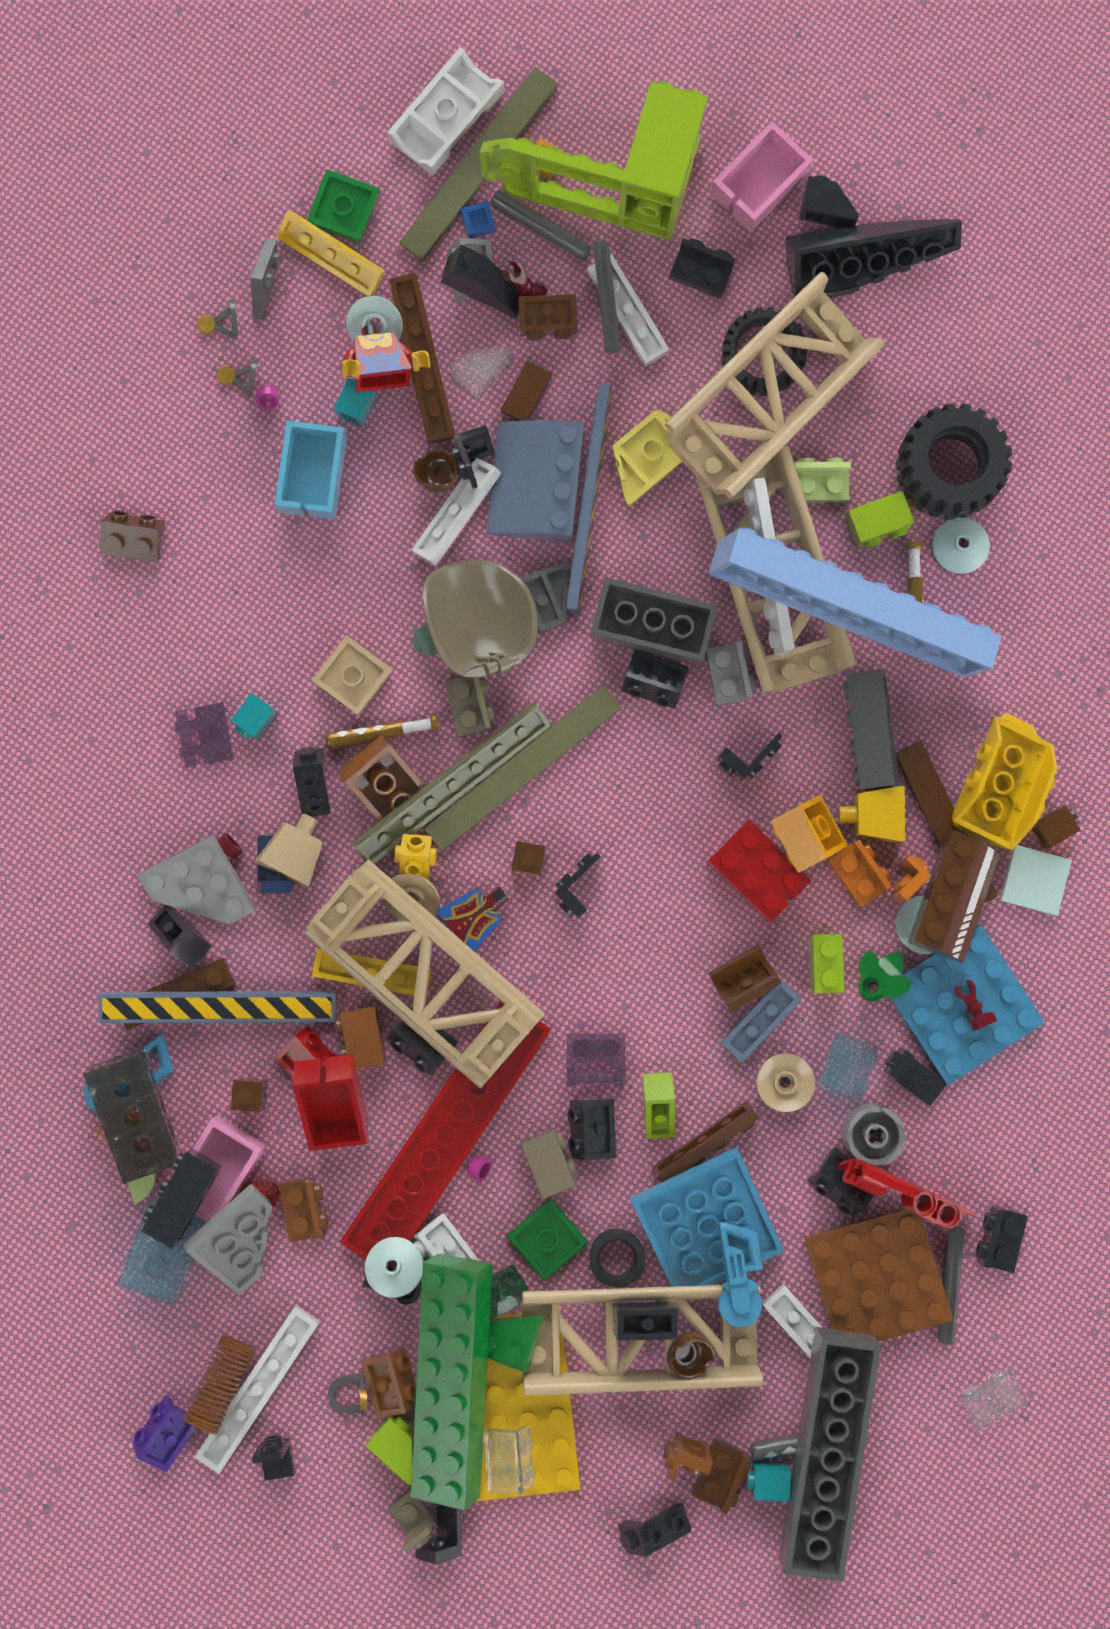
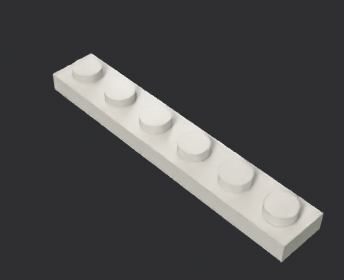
M765 478L753 479L744 490V502L746 506H749L751 516L749 518V528L755 530L758 536L767 540L776 539ZM765 597L763 610L764 616L769 620L771 631H769L768 635L770 647L774 648L775 656L787 654L795 649L788 606Z
M297 1305L293 1308L234 1397L231 1406L228 1407L229 1411L225 1412L226 1416L223 1417L224 1421L221 1422L222 1426L219 1428V1433L216 1435L210 1433L196 1454V1459L218 1474L221 1472L320 1323L319 1320Z

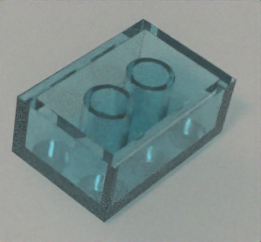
M154 1196L148 1200L144 1214L150 1205L155 1207L160 1198L159 1196ZM195 1215L179 1244L173 1249L141 1232L145 1224L141 1221L117 1285L174 1305L180 1299L194 1258L185 1251L182 1244L203 1227L207 1221Z

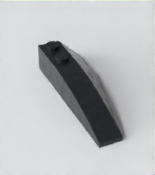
M926 219L879 222L786 236V264L793 297L820 272L825 273L828 277L824 293L829 298L855 293L864 285L872 282L877 284L884 281V277L898 271L900 273L908 271L912 265L922 261L927 263L961 249L962 221L960 219Z

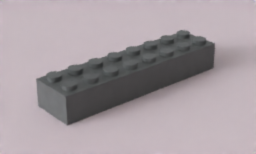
M815 1327L791 1477L790 1502H787L778 1558L784 1574L844 1581L881 1351L880 1343L872 1334Z

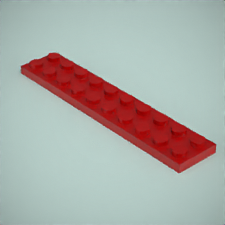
M500 1001L495 1009L502 1008L505 1003ZM539 1020L481 1089L460 1070L454 1069L339 1241L341 1244L366 1260L370 1250L381 1240L390 1237H400L408 1241L412 1240L551 1031L550 1027ZM489 1022L485 1023L481 1031L487 1026ZM396 1261L388 1263L387 1268L389 1272L396 1264Z

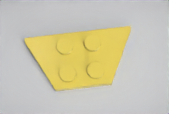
M659 410L652 412L612 445L625 503L628 508L683 463L669 447L670 443L664 437L668 431L665 423L671 417Z

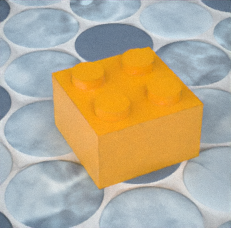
M821 794L771 820L776 838L784 845L788 861L796 868L798 873L848 846Z

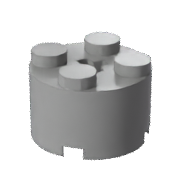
M867 1103L856 1107L845 1118L841 1130L843 1143L849 1153L856 1159L864 1160L874 1166L892 1163L901 1155L905 1147V1128L902 1120L893 1111L881 1105ZM871 1129L877 1130L876 1134L879 1136L877 1140L869 1139V1131Z

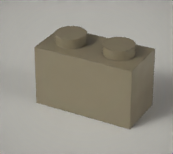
M554 1128L521 1141V1146L543 1199L576 1186L574 1178L579 1177L573 1160L568 1162L563 1151L568 1148L562 1133L556 1134Z

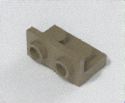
M460 677L444 681L458 738L492 730L490 723L496 722L492 705L486 706L484 695L489 694L485 677Z

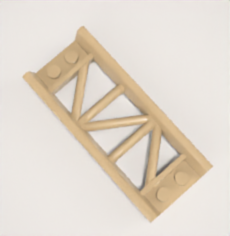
M820 272L665 423L668 431L664 437L670 443L669 447L707 489L710 488L716 495L726 494L729 498H733L885 346L884 341L879 337L864 339L824 293L828 277L823 272ZM799 315L819 339L781 332ZM779 345L830 353L841 364L816 388ZM759 353L772 418L736 378ZM773 357L805 392L806 397L785 420ZM726 387L737 396L766 430L702 420L698 413ZM715 434L763 442L741 463Z
M784 446L733 498H729L726 494L716 495L710 488L707 489L696 477L717 544L718 541L728 536L720 508L744 501L746 486L753 479L765 478L769 499L775 491L782 490L794 528L792 531L775 535L776 540L784 544L798 542L800 550L810 553L811 558L824 561L789 446ZM748 510L736 530L739 528H749L750 510ZM729 583L763 693H773L833 676L857 665L847 631L823 621L828 638L796 647L784 655L775 656V653L766 656L753 614L763 611L765 598L749 603L746 590ZM800 612L792 624L791 629L794 642L811 618L810 615Z
M367 860L364 865L357 868L346 879L306 928L308 930L305 935L480 1089L545 1014L370 860ZM382 897L407 918V920L356 928ZM413 931L374 977L340 948L345 941ZM421 941L413 1010H411L383 984ZM434 941L461 966L425 1008L432 943ZM469 974L474 976L505 1003L499 1009L432 1019ZM489 1022L463 1054L435 1031Z
M758 1284L759 1286L756 1290L761 1295V1287L760 1284ZM721 1285L522 1292L521 1317L533 1316L535 1314L544 1315L530 1369L525 1373L522 1372L524 1396L762 1387L763 1377L757 1360V1320L754 1324L745 1328L734 1327L728 1324L720 1314V1340L686 1300L719 1299L722 1290L725 1289ZM673 1302L695 1330L713 1346L714 1352L721 1358V1367H707L705 1374H700L693 1378L679 1377L670 1369L667 1362V1351L674 1340L672 1339L665 1340V1369L628 1370L646 1340H632L618 1362V1341L613 1334V1303ZM604 1303L606 1366L559 1313V1305ZM559 1331L594 1371L560 1373Z

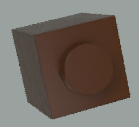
M1065 805L1038 819L1037 823L1032 827V831L1042 848L1047 849L1081 831L1078 826L1080 821L1076 813Z
M517 841L511 870L540 876L546 847Z
M234 1079L230 1110L254 1112L264 1110L268 1080Z

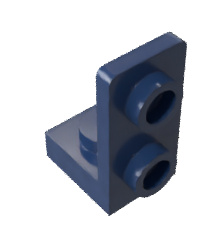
M260 835L257 837V857L274 835ZM257 864V894L291 893V881H287L283 875H278Z

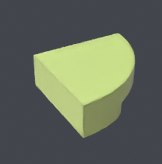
M156 1166L126 1176L134 1204L142 1201L151 1193L157 1179Z

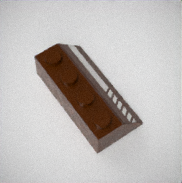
M952 830L945 834L931 873L932 876L928 881L907 943L964 963L1001 854L981 840Z

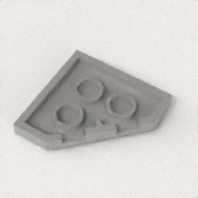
M214 834L137 875L152 901L226 924H232L255 912L257 909Z
M250 1184L182 1245L190 1256L236 1294L240 1295L262 1275L263 1265L261 1259L262 1253L266 1249L268 1236L266 1227L268 1217L271 1216L272 1205L261 1192Z

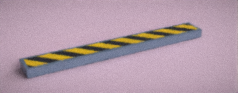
M608 384L598 385L566 603L568 612L580 615L612 398L611 387Z
M336 991L99 992V1023L336 1022Z

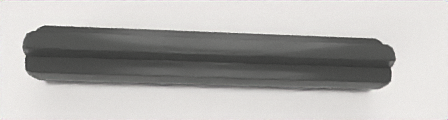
M497 190L491 199L492 206L578 259L585 260L591 251L589 244L504 192Z
M606 240L596 241L593 244L604 347L607 354L618 353L620 351V339L609 243Z
M958 1226L947 1228L942 1282L954 1321L940 1324L938 1328V1341L948 1345L955 1343L964 1229Z

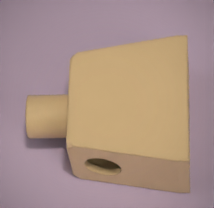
M302 814L296 827L288 823L282 824L256 858L255 863L278 875H283L284 878L301 887H308L322 846L321 840L311 836L318 821L311 816Z

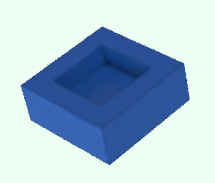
M488 201L461 208L469 238L496 232Z

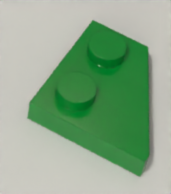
M535 1314L527 1317L490 1320L488 1358L524 1373L529 1371L544 1315Z

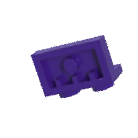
M166 1395L160 1403L154 1405L150 1418L144 1427L136 1432L133 1438V1448L137 1459L165 1472L169 1470L196 1429L184 1421L183 1418L187 1411L173 1405L171 1398Z

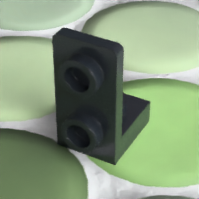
M272 1435L264 1438V1442L259 1444L252 1456L253 1464L262 1462L264 1480L294 1476L295 1467L290 1437L281 1439V1435Z
M437 1504V1537H431L422 1547L417 1550L415 1549L416 1559L435 1565L462 1556L461 1509Z

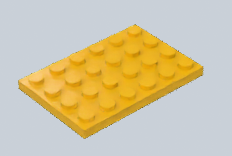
M521 1313L490 1316V1320H504L506 1318L512 1317L519 1318L521 1317ZM559 1331L560 1373L568 1371L564 1336ZM488 1358L480 1498L475 1502L581 1490L570 1394L524 1396L522 1372Z

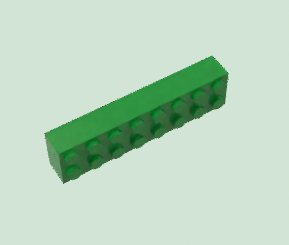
M437 1254L424 1261L422 1267L411 1498L466 1510L480 1498L493 1263Z

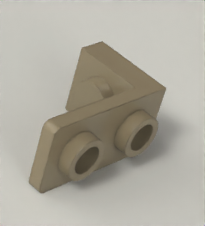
M410 1488L388 1507L390 1513L406 1532L403 1544L406 1552L413 1547L416 1550L419 1549L430 1539L429 1534L434 1517L422 1500L411 1498Z

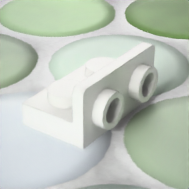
M444 1213L437 1216L416 1233L411 1240L425 1261L437 1254L478 1261V1258Z

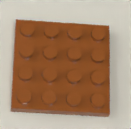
M901 1208L804 1236L832 1329L872 1334L879 1342L954 1321L922 1217Z

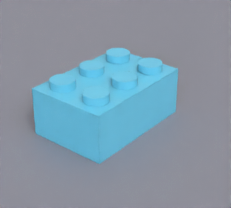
M286 420L274 504L279 513L305 516V511H307L310 517L336 520L347 444V434L344 427Z

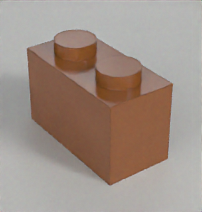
M377 1005L340 1012V1018L336 1019L338 1035L344 1036L345 1047L341 1048L342 1056L354 1054L357 1069L386 1064L387 1060Z

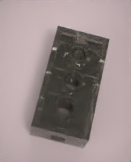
M144 1047L87 1066L83 1075L122 1183L125 1184L171 1168L181 1153V1149ZM125 1083L130 1087L131 1091L121 1092L116 1085ZM136 1111L140 1114L141 1118L131 1119L127 1116L126 1112ZM145 1138L150 1142V1145L141 1146L136 1140Z

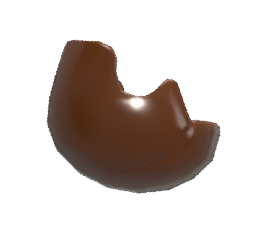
M428 450L425 456L415 459L412 472L416 481L429 492L439 493L449 489L457 481L459 466L455 457L447 451Z
M693 1332L683 1333L671 1343L667 1351V1362L670 1369L679 1377L693 1378L700 1374H705L708 1364L715 1362L714 1348L700 1334Z

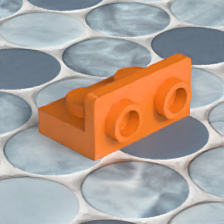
M857 840L827 861L859 908H862L893 887L890 884L892 878L883 866L878 867L873 857L876 855L867 842L862 843L860 840Z
M909 855L898 863L908 873L903 875L892 886L895 892L891 897L898 904L906 902L932 876L927 871L929 866L918 856L913 858Z

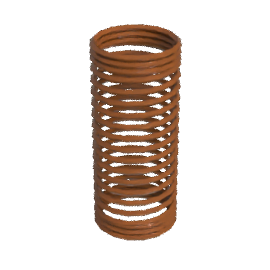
M221 1335L218 1344L245 1357L219 1346L216 1349L243 1362L234 1360L217 1351L213 1353L241 1367L232 1365L214 1356L211 1359L238 1372L212 1361L209 1364L236 1377L229 1376L209 1366L206 1368L213 1373L229 1378L235 1383L210 1372H204L205 1375L226 1383L231 1387H227L208 1377H202L208 1383H199L208 1389L197 1387L203 1393L195 1392V1395L198 1397H193V1400L198 1403L191 1402L190 1404L195 1408L189 1407V1411L186 1412L183 1418L186 1423L215 1435L220 1431L221 1422L224 1421L223 1417L226 1416L225 1412L229 1411L228 1407L231 1406L230 1402L233 1401L232 1396L236 1395L234 1392L238 1390L236 1386H239V1381L243 1380L241 1377L245 1375L243 1371L247 1370L248 1361L252 1360L251 1357H253L254 1351H256L254 1347L227 1335ZM210 1384H213V1385L218 1386V1387H220V1388L226 1389V1390L229 1391L230 1393L224 1392V1391H222L221 1389H219V1388H217V1387H214V1386H212V1385H210ZM212 1391L221 1393V1394L227 1396L228 1398L222 1397V1396H220V1395H218V1394H216V1393H214V1392H212ZM212 1397L221 1399V1400H223V1401L226 1402V1403L219 1402L218 1400H216V1399H214V1398H212ZM207 1401H210V1402H212V1403L218 1404V1405L222 1406L223 1408H219V1407H217V1406H215V1405H213V1404H211V1403H209V1402H207ZM207 1407H210V1408H212V1409L218 1410V1411L221 1412V1413H217V1412H215V1411H213V1410H211V1409H209V1408H207Z

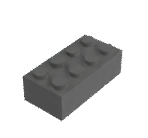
M605 577L590 639L702 666L718 605Z

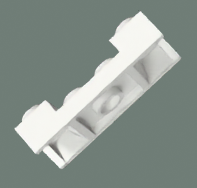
M460 47L388 131L389 142L433 176L450 157V150L483 111L487 113L503 95L504 82L501 79H491L472 63L465 50Z

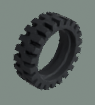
M758 307L753 312L748 310L743 316L737 317L729 327L723 341L722 364L725 366L737 354L738 341L745 332L753 327L766 326L779 312H775L772 307H768L767 310ZM795 319L782 331L785 334L806 337L805 333L802 334L801 332L802 327L800 324L794 323ZM791 347V360L802 371L808 350ZM744 369L736 376L737 380L751 395L755 396L756 393H760V396L768 395L765 378L755 377ZM786 371L776 376L779 391H785L795 382Z

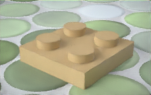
M346 635L312 679V682L359 716L393 672V669Z

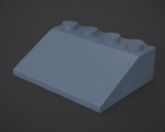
M562 420L499 422L494 467L501 472V475L491 489L487 535L572 543L584 423Z

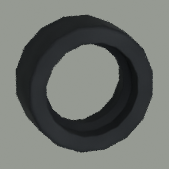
M621 1228L608 1229L597 1236L589 1251L590 1267L594 1276L605 1285L625 1287L635 1282L642 1274L645 1265V1252L639 1239L630 1231ZM620 1240L626 1242L634 1252L632 1267L622 1275L608 1273L600 1263L601 1250L611 1241Z

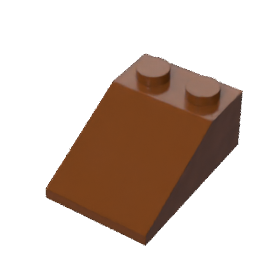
M382 735L337 772L378 821H381L425 786Z

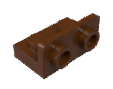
M576 294L519 297L521 337L526 336V340L538 341L543 340L545 335H555V339H570L572 334H577Z
M713 1438L710 1445L713 1462L710 1473L708 1475L701 1472L698 1475L692 1490V1496L719 1507L721 1512L727 1515L730 1507L734 1508L738 1502L740 1490H737L741 1479L745 1480L747 1478L751 1463L748 1462L749 1457L745 1450Z

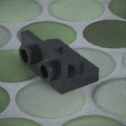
M683 238L670 271L669 279L721 299L736 259L731 257V254L725 250H713L705 247V244L697 239L687 240Z
M634 649L621 691L632 697L642 698L655 702L659 706L674 709L679 700L689 666Z
M403 1020L397 1024L387 1038L391 1047L397 1053L405 1054L413 1061V1065L423 1073L427 1072L429 1075H432L445 1060L444 1056ZM443 1029L435 1030L454 1048L459 1043Z
M614 1099L570 1100L567 1115L571 1128V1137L569 1138L568 1145L572 1158L583 1161L616 1158Z
M834 1147L829 1151L818 1170L810 1175L807 1181L818 1194L828 1197L833 1201L842 1213L854 1217L865 1211L874 1195L842 1180L845 1171L838 1169L839 1163L850 1158Z
M991 1205L990 1212H986L983 1219V1229H985L983 1241L980 1240L976 1247L977 1263L986 1268L992 1267L1014 1273L1028 1216Z

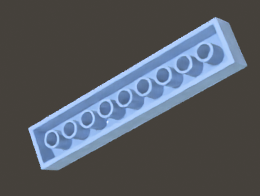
M739 528L718 541L708 572L711 576L964 678L993 669L1002 636L993 633L992 629L988 626L971 624L967 622L964 616L950 615L942 612L941 608L937 605L920 603L916 601L913 595L896 593L889 590L890 587L883 583L869 582L864 579L863 575L857 572H845L838 569V566L833 562L818 561L811 558V554L806 551L792 550L784 547L785 544L776 539L767 540L758 536V533L750 528Z

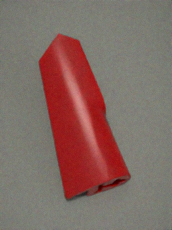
M849 1159L839 1163L838 1169L845 1171L842 1178L844 1182L877 1197L882 1196L888 1187L902 1193L901 1204L904 1209L944 1228L956 1226L963 1212L975 1218L977 1216V1213L864 1160ZM920 1198V1202L916 1205L917 1199Z

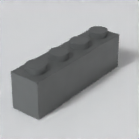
M878 669L846 674L847 682L843 683L845 699L850 701L851 709L847 711V722L849 728L853 727L854 739L850 740L852 756L857 757L858 767L854 768L856 785L860 784V789L862 790L900 786L886 672Z

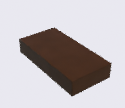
M527 360L500 409L501 413L516 421H528L551 380L552 373Z

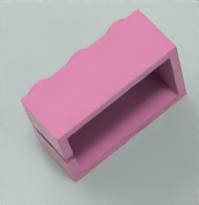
M772 121L717 176L712 183L710 195L728 212L733 208V217L751 233L809 174L813 159Z
M218 1115L211 1118L193 1148L223 1166L195 1214L207 1222L236 1198L267 1147L266 1144Z

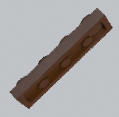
M221 958L144 992L222 991L236 985L226 959ZM124 1023L126 1030H131L145 1024Z
M745 1101L651 1167L660 1183L683 1173L691 1166L700 1165L706 1160L708 1154L716 1149L719 1150L727 1146L731 1138L738 1133L750 1130L754 1126L755 1121L760 1118L748 1102Z

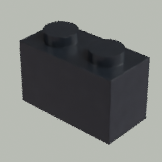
M673 1302L613 1303V1334L617 1341L678 1339V1308Z

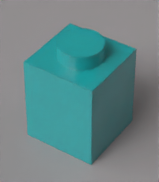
M348 378L334 406L336 415L363 428L377 398L375 391L356 393L354 380Z
M251 692L231 721L237 725L234 730L244 738L249 740L253 736L259 740L278 715V712Z
M752 1461V1471H749L746 1478V1488L751 1490L753 1499L790 1502L791 1470L788 1463Z

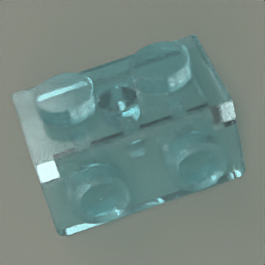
M836 1032L818 1088L859 1101L868 1088L867 1077L870 1068L875 1065L877 1060V1046Z

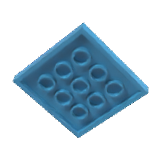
M981 924L975 928L964 963L934 953L901 975L912 981V986L907 993L896 999L890 998L940 1077L947 1083V1086L1045 1023ZM967 979L973 981L976 985L977 1002L982 1003L983 1008L981 1010L983 1014L992 1012L998 1020L974 1032L968 1023L973 1018L971 1014H967L965 1010L967 1006L954 993L955 985H958L962 994L968 995L970 993V988L966 982Z
M737 1147L630 1197L671 1287L715 1285L726 1280L718 1223L728 1222L757 1231L762 1262L784 1252ZM727 1235L729 1246L743 1250L745 1266L750 1265L747 1241Z

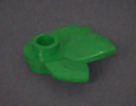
M868 950L860 959L858 969L862 978L858 989L860 995L867 1001L877 1002L884 997L896 999L907 993L911 988L912 981L907 977L901 976L904 969V959L900 952L890 953L879 959L872 951ZM877 983V991L870 992L871 984Z

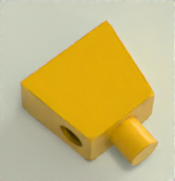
M905 786L854 795V806H838V823H854V835L858 837L894 843L905 842Z

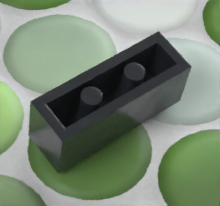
M193 1148L186 1151L185 1154L181 1152L172 1165V1168L175 1170L170 1180L165 1179L157 1191V1195L160 1196L155 1207L150 1205L141 1220L145 1223L141 1232L171 1249L176 1247L223 1166Z

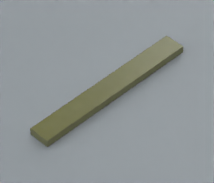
M534 67L399 243L402 248L421 262L425 260L459 216L461 208L466 207L486 181L481 174L480 150L482 143L504 138L518 139L558 88L556 81L537 67Z
M603 685L426 826L424 830L429 836H432V840L443 852L622 707Z
M535 702L531 703L351 844L365 862L370 860L373 864L377 863L395 849L396 845L402 843L403 834L413 835L548 730L552 724L538 704Z

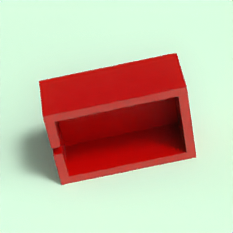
M750 819L706 861L767 923H771L789 905L786 899L789 901L794 900L812 882L803 871L797 872L796 868L788 861L787 856Z
M354 1054L327 1057V1062L323 1063L321 1058L295 1061L292 1086L309 1151L368 1144L369 1119Z

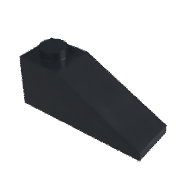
M462 244L447 258L440 283L515 319L518 317L521 293L518 292L515 284L504 279L502 271L489 258Z

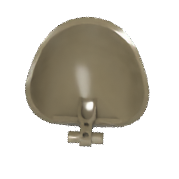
M467 560L441 567L433 571L425 579L423 603L428 632L439 656L456 674L465 677H481L491 674L500 675L511 671L512 667L520 665V662L534 648L538 633V621L533 597L522 580L507 568L491 561Z

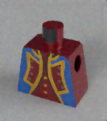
M499 886L486 897L479 888H475L439 908L437 912L454 934L476 952L504 920L496 910L510 899Z

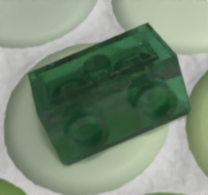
M509 1265L492 1274L490 1320L519 1306L522 1301V1292H527L529 1289L514 1265Z

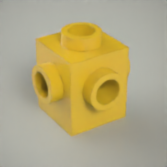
M403 834L401 846L396 845L394 862L400 863L399 874L420 875L429 880L431 866H436L437 849L432 848V836Z

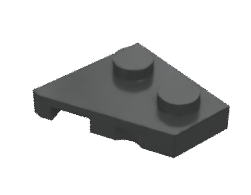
M265 239L251 275L253 318L264 320L275 272L279 270L282 254L278 252L276 239Z
M569 561L519 578L530 590L537 611L538 634L566 623Z

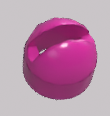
M269 384L267 386H260L256 393V404L265 410L276 408L279 404L278 390Z
M474 1156L468 1160L470 1166L466 1167L468 1175L479 1182L484 1181L491 1171V1161L480 1156Z

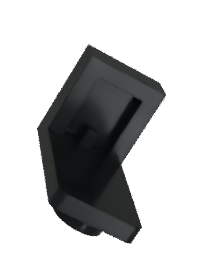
M486 425L454 435L457 447L452 448L463 481L469 479L472 489L477 488L478 485L470 462L476 458L481 459L495 454Z
M780 733L776 734L749 766L726 747L716 758L721 762L718 766L730 777L734 774L741 781L747 776L752 780L763 768L760 764L761 760L766 755L772 758L782 747L778 741L783 735Z
M305 747L299 751H294L293 772L301 814L311 817L329 815L331 811L324 775L325 756L323 748Z
M588 853L576 864L580 869L572 877L567 873L555 884L559 888L555 894L563 901L559 906L570 918L574 914L579 918L587 909L568 888L601 858L598 853L593 857Z
M899 1048L897 1051L894 1050L884 1063L886 1065L883 1070L884 1073L927 1105L934 1103L947 1084L942 1078L917 1061L915 1056L905 1049Z
M677 1503L644 1522L625 1520L618 1524L621 1534L620 1541L626 1552L644 1557L691 1532V1526L682 1503Z

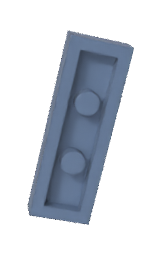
M781 979L782 984L768 991L720 1042L742 1063L802 1000Z

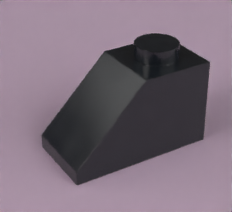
M822 175L808 176L798 219L833 227L856 225L859 214L838 183Z
M164 905L148 923L149 927L168 951L192 968L212 947L202 933L171 906Z

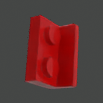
M305 1027L274 1058L293 1077L295 1061L321 1058L323 1063L327 1062V1057L337 1055L329 1050L317 1033L313 1032L309 1027Z

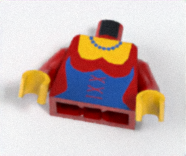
M373 324L366 325L361 329L362 336L354 338V346L347 350L340 365L343 379L346 376H354L356 393L407 387L410 383L412 368L414 372L419 371L420 367L431 368L427 351L412 352L407 346L398 341L395 334H379L377 326Z

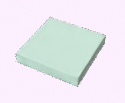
M1017 845L1011 853L999 901L1058 916L1072 860Z

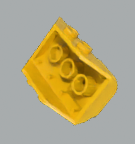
M1005 712L1000 718L994 716L985 742L977 751L976 759L978 760L974 770L969 773L953 811L952 820L953 825L965 834L984 843L1013 850L1037 823L1038 819L1042 817L1045 811V800L1056 782L1054 777L1058 767L1054 745L1041 739L1036 733L1034 726Z

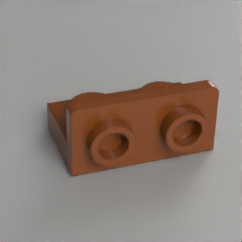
M315 1176L280 1183L279 1189L289 1243L315 1237L316 1239L323 1238L325 1230L329 1229L327 1214L326 1212H321L319 1202L323 1200L321 1183H316Z
M404 1346L398 1347L389 1353L369 1356L361 1360L377 1418L404 1414L415 1407L416 1384L411 1370V1361L407 1356Z
M675 1433L673 1442L667 1441L663 1458H665L664 1467L667 1468L668 1479L675 1480L680 1465H683V1468L690 1473L699 1475L703 1472L709 1475L713 1464L709 1444Z

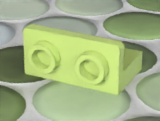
M813 458L798 459V462H794L806 503L849 501V471L851 469V462H843V458H829L826 462H815Z

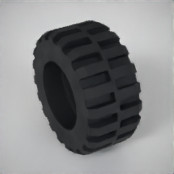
M954 403L945 404L942 409L935 407L929 410L925 416L922 415L916 420L900 444L898 450L899 457L896 460V470H900V474L897 477L899 485H905L906 487L904 495L908 500L913 497L917 501L915 504L917 509L922 511L925 507L930 510L929 516L937 518L942 514L945 520H954L956 516L966 518L974 512L978 513L999 494L1008 481L1007 475L1012 469V462L1008 461L1013 453L1011 445H1005V441L1009 437L1005 430L1001 432L998 430L999 421L995 417L989 420L985 417L987 411L981 408L976 412L972 411L970 404L962 403L959 408H956ZM956 439L972 449L978 461V474L971 483L962 486L951 485L935 475L929 463L928 452L936 441Z

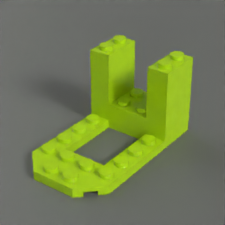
M651 81L625 170L612 162L599 163L592 161L590 157L583 154H576L574 156L564 153L555 146L542 147L535 145L533 141L526 138H519L518 140L504 138L482 143L480 150L482 177L489 182H494L496 179L502 183V190L510 196L672 241L700 145L701 134L699 132L705 115L708 96H704L701 92L694 89L683 90L675 88L669 82ZM539 170L620 192V204L610 197L597 198L590 196L585 190L575 189L573 191L563 188L562 185L556 182H541Z

